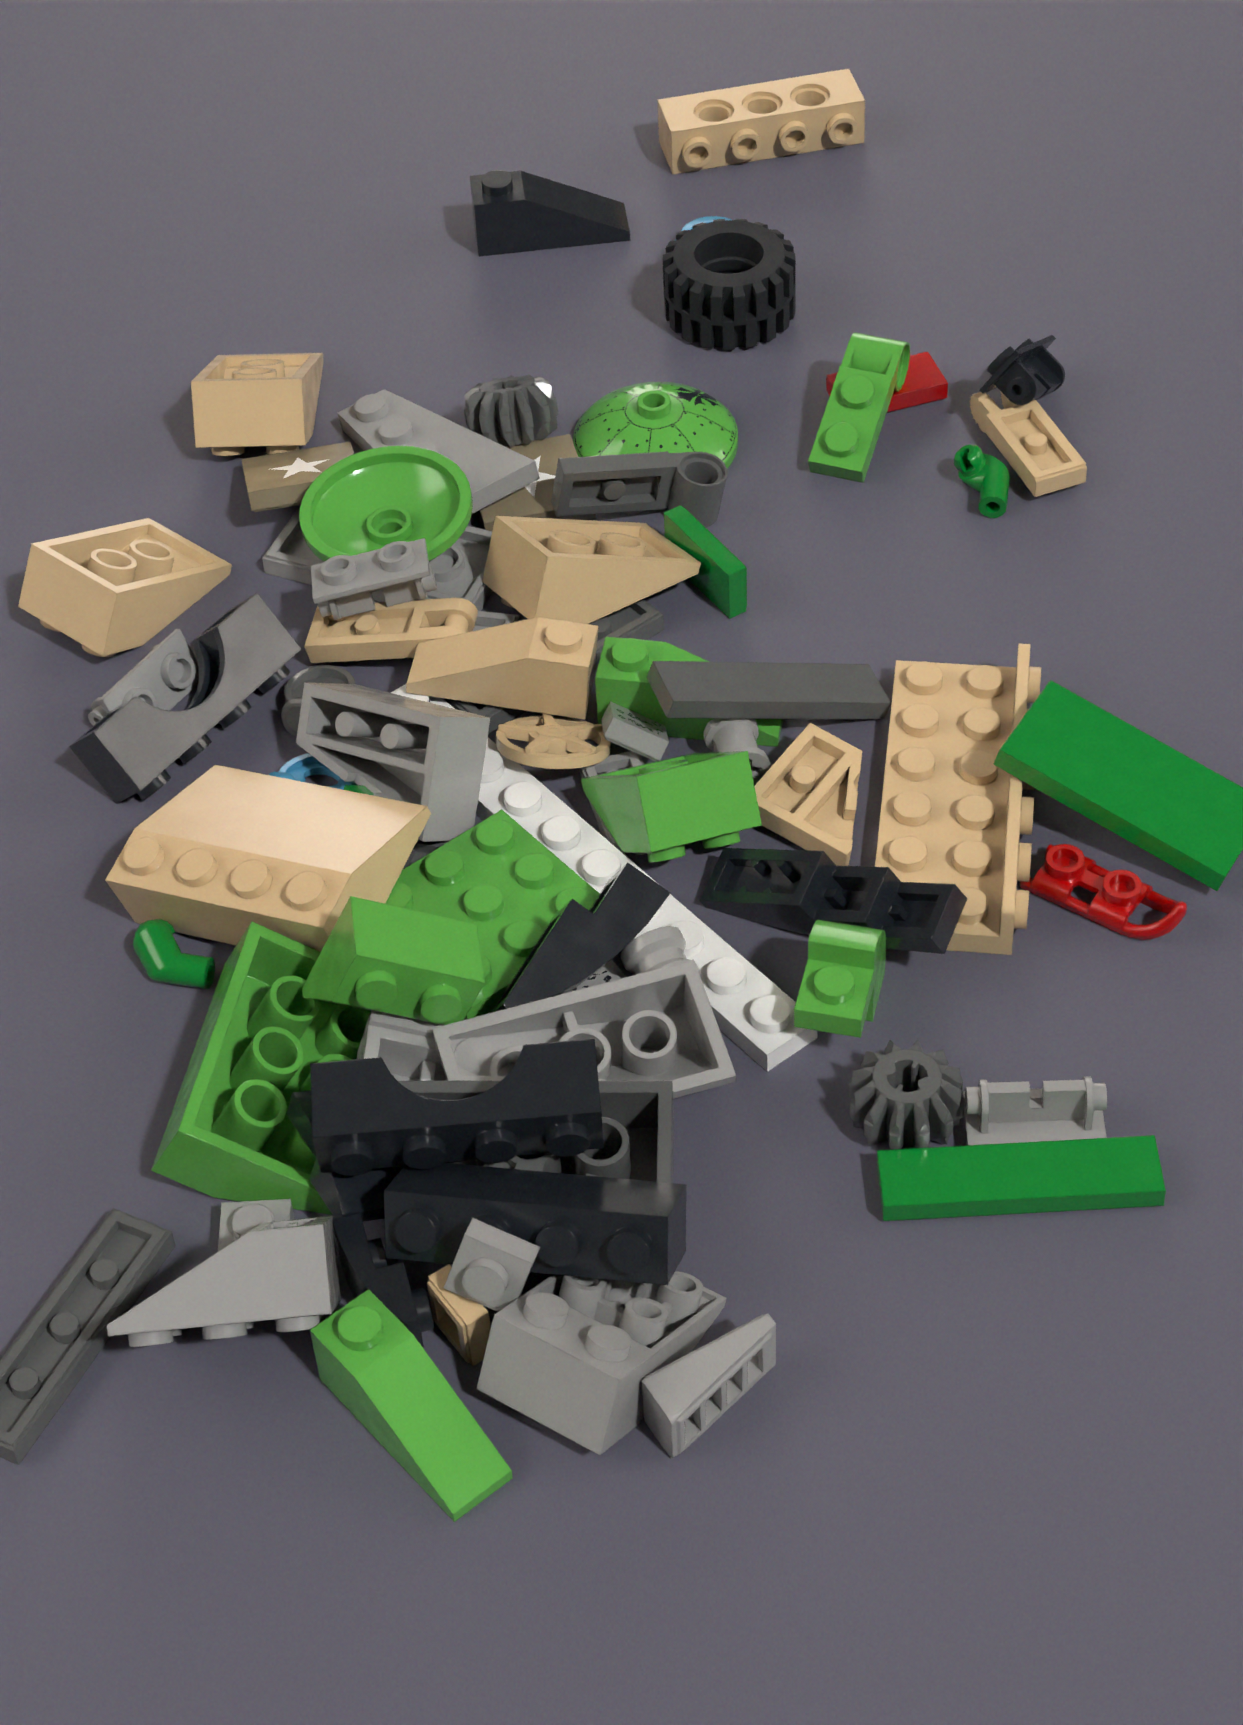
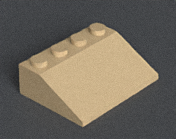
M214 765L134 828L105 881L135 923L141 924L147 920L162 919L170 923L175 932L237 945L253 921L321 952L350 896L386 903L431 812L428 806Z

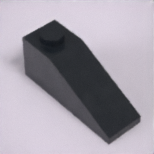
M493 170L485 174L470 176L478 256L630 241V230L623 202L521 170L510 172Z

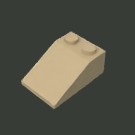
M323 353L217 355L191 381L196 448L211 447L212 455L233 456L243 454L245 452L244 447L266 446L267 454L299 450V445H306L313 436L323 369Z
M495 516L482 582L501 597L503 604L515 608L527 619L543 617L590 624L697 575L701 562L646 523Z
M150 518L32 543L18 607L40 619L41 625L45 628L62 632L81 643L83 650L87 653L99 657H112L118 652L143 646L230 575L232 564Z

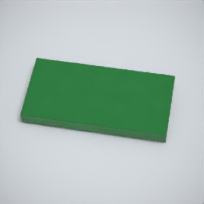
M1052 680L1048 682L1000 748L993 763L1000 769L1216 891L1219 890L1243 850V787Z

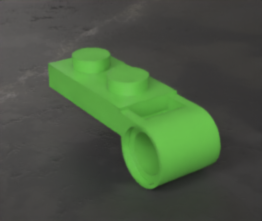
M857 332L852 334L808 459L810 472L864 483L893 392L900 391L906 379L910 361L909 342Z

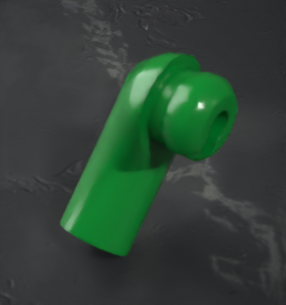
M977 445L963 446L954 457V466L959 470V478L980 493V513L988 518H998L1004 515L1007 510L1010 480L1006 465L996 457L983 453Z
M147 920L139 925L134 935L133 947L147 975L152 980L202 989H209L215 975V960L213 957L182 953L173 936V933H175L173 926L165 920Z

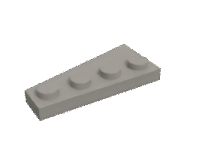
M385 389L375 394L363 396L355 404L337 412L342 430L363 451L385 446H414L435 451L452 460L464 472L470 484L473 499L472 514L540 479L534 460Z

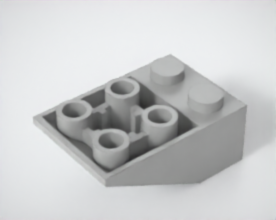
M333 1216L263 1222L109 1323L107 1325L108 1336L128 1334L129 1347H141L173 1342V1336L181 1335L184 1328L202 1327L203 1339H222L246 1335L247 1329L254 1327V1321L274 1319L277 1332L312 1329L320 1321L326 1319L325 1314H332L341 1301Z
M674 1272L668 1285L553 1274L494 1314L477 1390L601 1455L634 1429L643 1419V1377L691 1353L725 1307L727 1298L704 1287L696 1277L683 1272Z

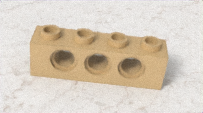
M849 69L657 100L659 143L672 175L864 143L865 99Z

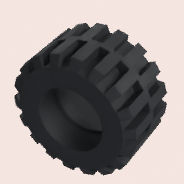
M716 219L711 223L702 222L693 225L692 230L681 231L676 235V240L670 241L666 246V254H663L665 317L667 321H670V328L675 333H682V338L690 343L700 342L701 347L711 349L713 347H723V350H735V347H755L758 342H769L775 339L776 333L784 332L789 327V320L794 319L796 306V253H794V247L790 240H785L784 234L777 229H768L766 224L747 222V219Z

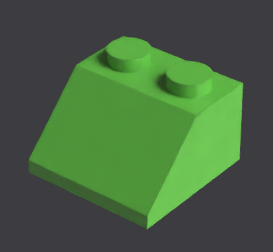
M748 751L690 753L581 779L585 795L622 852L647 853L648 862H659L685 856L684 845L701 840L703 848H716L735 844L741 841L739 831L762 825Z
M350 896L302 987L303 997L441 1025L462 1021L485 984L477 924Z

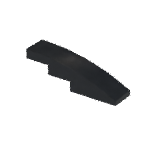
M723 848L699 901L708 909L810 935L816 920L881 929L886 934V949L945 954L966 904L967 897L955 884L901 882L889 867L837 866L824 851Z

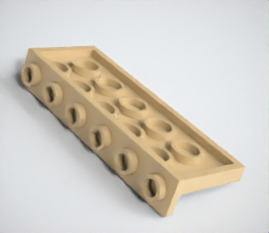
M1018 643L1017 667L896 660L875 867H889L901 882L955 884L967 897V901L947 947L948 951L1012 955L1014 929H1027L1029 890H1016L1017 881L1029 882L1032 843H1020L1019 835H1032L1034 797H1022V789L1034 790V787L1000 769L993 763L1000 748L1029 710L1027 709V703H1034L1040 695L1041 667L1029 666L1031 644Z

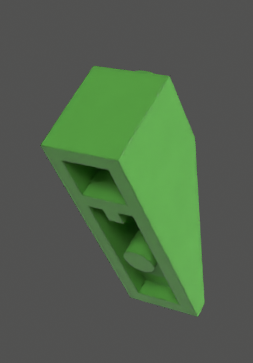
M605 637L595 676L598 724H602L601 719L611 701L665 725L668 737L704 740V729L707 723L715 718H667L647 679V675L653 661H709L663 641ZM755 719L759 731V736L756 740L757 745L778 747L783 719Z
M369 1289L310 1330L320 1380L454 1522L513 1479L512 1470L416 1337Z

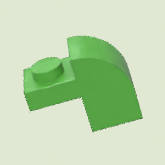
M816 920L809 936L808 961L794 1007V1027L861 1038L865 1021L873 1022L885 975L886 934L884 930Z

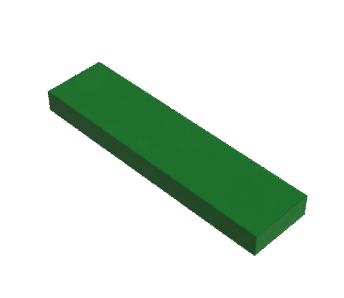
M1155 1135L877 1150L876 1166L883 1221L1164 1206L1166 1189Z

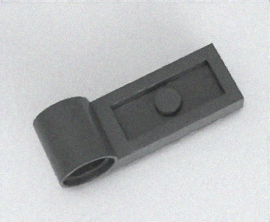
M667 451L558 458L551 502L556 516L659 509L670 510L681 505L704 527H708L714 524L718 518L728 469L720 458L706 452L668 453Z

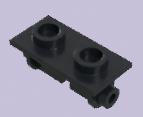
M1050 335L1036 342L1029 338L1015 350L1011 346L1005 349L987 368L992 377L982 386L980 391L984 394L998 388L1012 403L1025 405L1042 395L1059 389L1065 380V370L1061 363L1047 350L1056 338Z

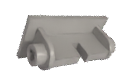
M425 538L410 542L396 541L385 545L381 549L353 556L338 555L329 558L324 563L311 565L314 604L318 603L322 617L333 615L334 620L376 610L372 591L381 589L386 605L389 607L418 599H426L427 592L437 590L433 569L429 567Z
M175 629L160 644L153 646L145 658L102 697H98L92 702V711L88 714V719L93 726L111 710L134 697L159 709L170 711L198 685V661L181 630Z
M1083 1076L1082 1080L1043 1081V1087L1039 1089H1030L1029 1081L987 1083V1079H979L978 1086L965 1087V1091L962 1092V1097L965 1098L964 1119L967 1145L1107 1138L1103 1110L1107 1109L1105 1082L1093 1083L1091 1076Z

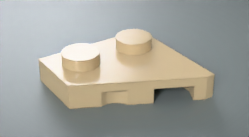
M809 723L755 785L762 826L805 850L824 851L837 866H848L853 844L852 835L857 807V789L861 770L862 750Z

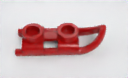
M1049 844L1045 851L1046 862L1038 870L1035 877H1030L1029 882L1020 881V888L1029 890L1032 894L1121 935L1134 939L1149 940L1170 933L1187 912V904L1185 902L1173 900L1153 891L1152 886L1141 882V879L1131 871H1109L1096 865L1095 860L1084 856L1078 847L1070 844L1055 846ZM1076 886H1081L1097 895L1093 898L1091 904H1088L1071 896V891ZM1140 903L1167 914L1159 921L1147 925H1137L1128 922V918Z

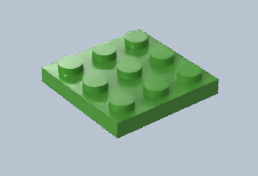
M501 809L403 869L385 904L477 924L485 984L464 1018L466 1020L489 1014L557 912L571 899H574L589 910L600 893Z

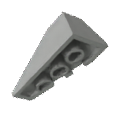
M694 959L432 1028L434 1041L447 1081H501L516 1064L523 1045L595 1038L599 1081H673V1099L736 1082L735 1070Z

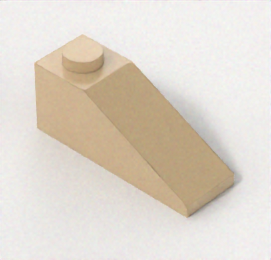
M535 617L420 642L417 645L406 683V693L585 720L595 678L598 626L567 620Z

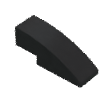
M626 863L608 880L589 910L574 899H571L553 916L490 1013L572 991L623 950L650 922L670 895V892L631 864Z

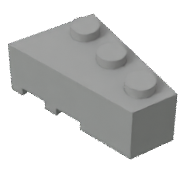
M304 682L296 744L345 782H355L358 785H364L374 793L373 796L428 806L431 815L419 837V840L422 842L451 841L474 827L490 724L489 717L357 684Z

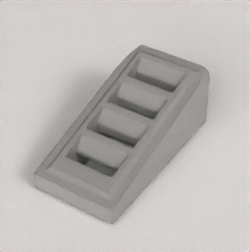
M768 1313L762 1314L643 1377L644 1421L670 1458L676 1457L688 1448L776 1365V1323Z

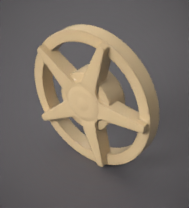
M542 713V716L523 717L499 724L496 732V749L501 755L514 762L546 769L583 768L602 762L610 754L611 742L605 739L602 724H593L575 718ZM508 739L528 741L529 744L523 749L512 744ZM592 739L598 746L595 747L584 740Z

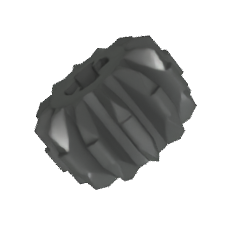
M528 374L521 377L511 375L507 378H493L490 382L478 383L464 394L466 405L464 407V414L468 429L503 446L511 448L519 444L529 445L531 441L544 440L558 428L556 397H554L552 386L548 380L540 376L532 377Z
M889 1040L884 1049V1055L866 1051L864 1059L861 1061L860 1069L853 1070L852 1077L849 1080L848 1097L851 1098L849 1115L851 1120H853V1127L864 1129V1136L867 1138L869 1146L887 1141L891 1150L901 1149L903 1146L928 1148L930 1141L947 1144L949 1137L953 1133V1126L959 1125L960 1119L964 1115L965 1098L962 1097L963 1079L960 1075V1068L948 1066L944 1049L929 1054L923 1053L919 1040L910 1049H900Z

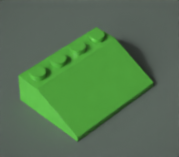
M253 921L250 923L224 964L151 1171L214 1198L233 1201L291 1199L293 1209L332 1215L309 1180L316 1158L286 1113L293 1092L311 1090V1063L357 1059V1052L370 1011L303 997L302 987L321 952Z

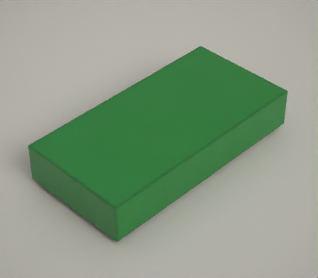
M679 505L664 512L665 537L701 562L699 573L688 579L729 619L746 612L747 567L686 508Z

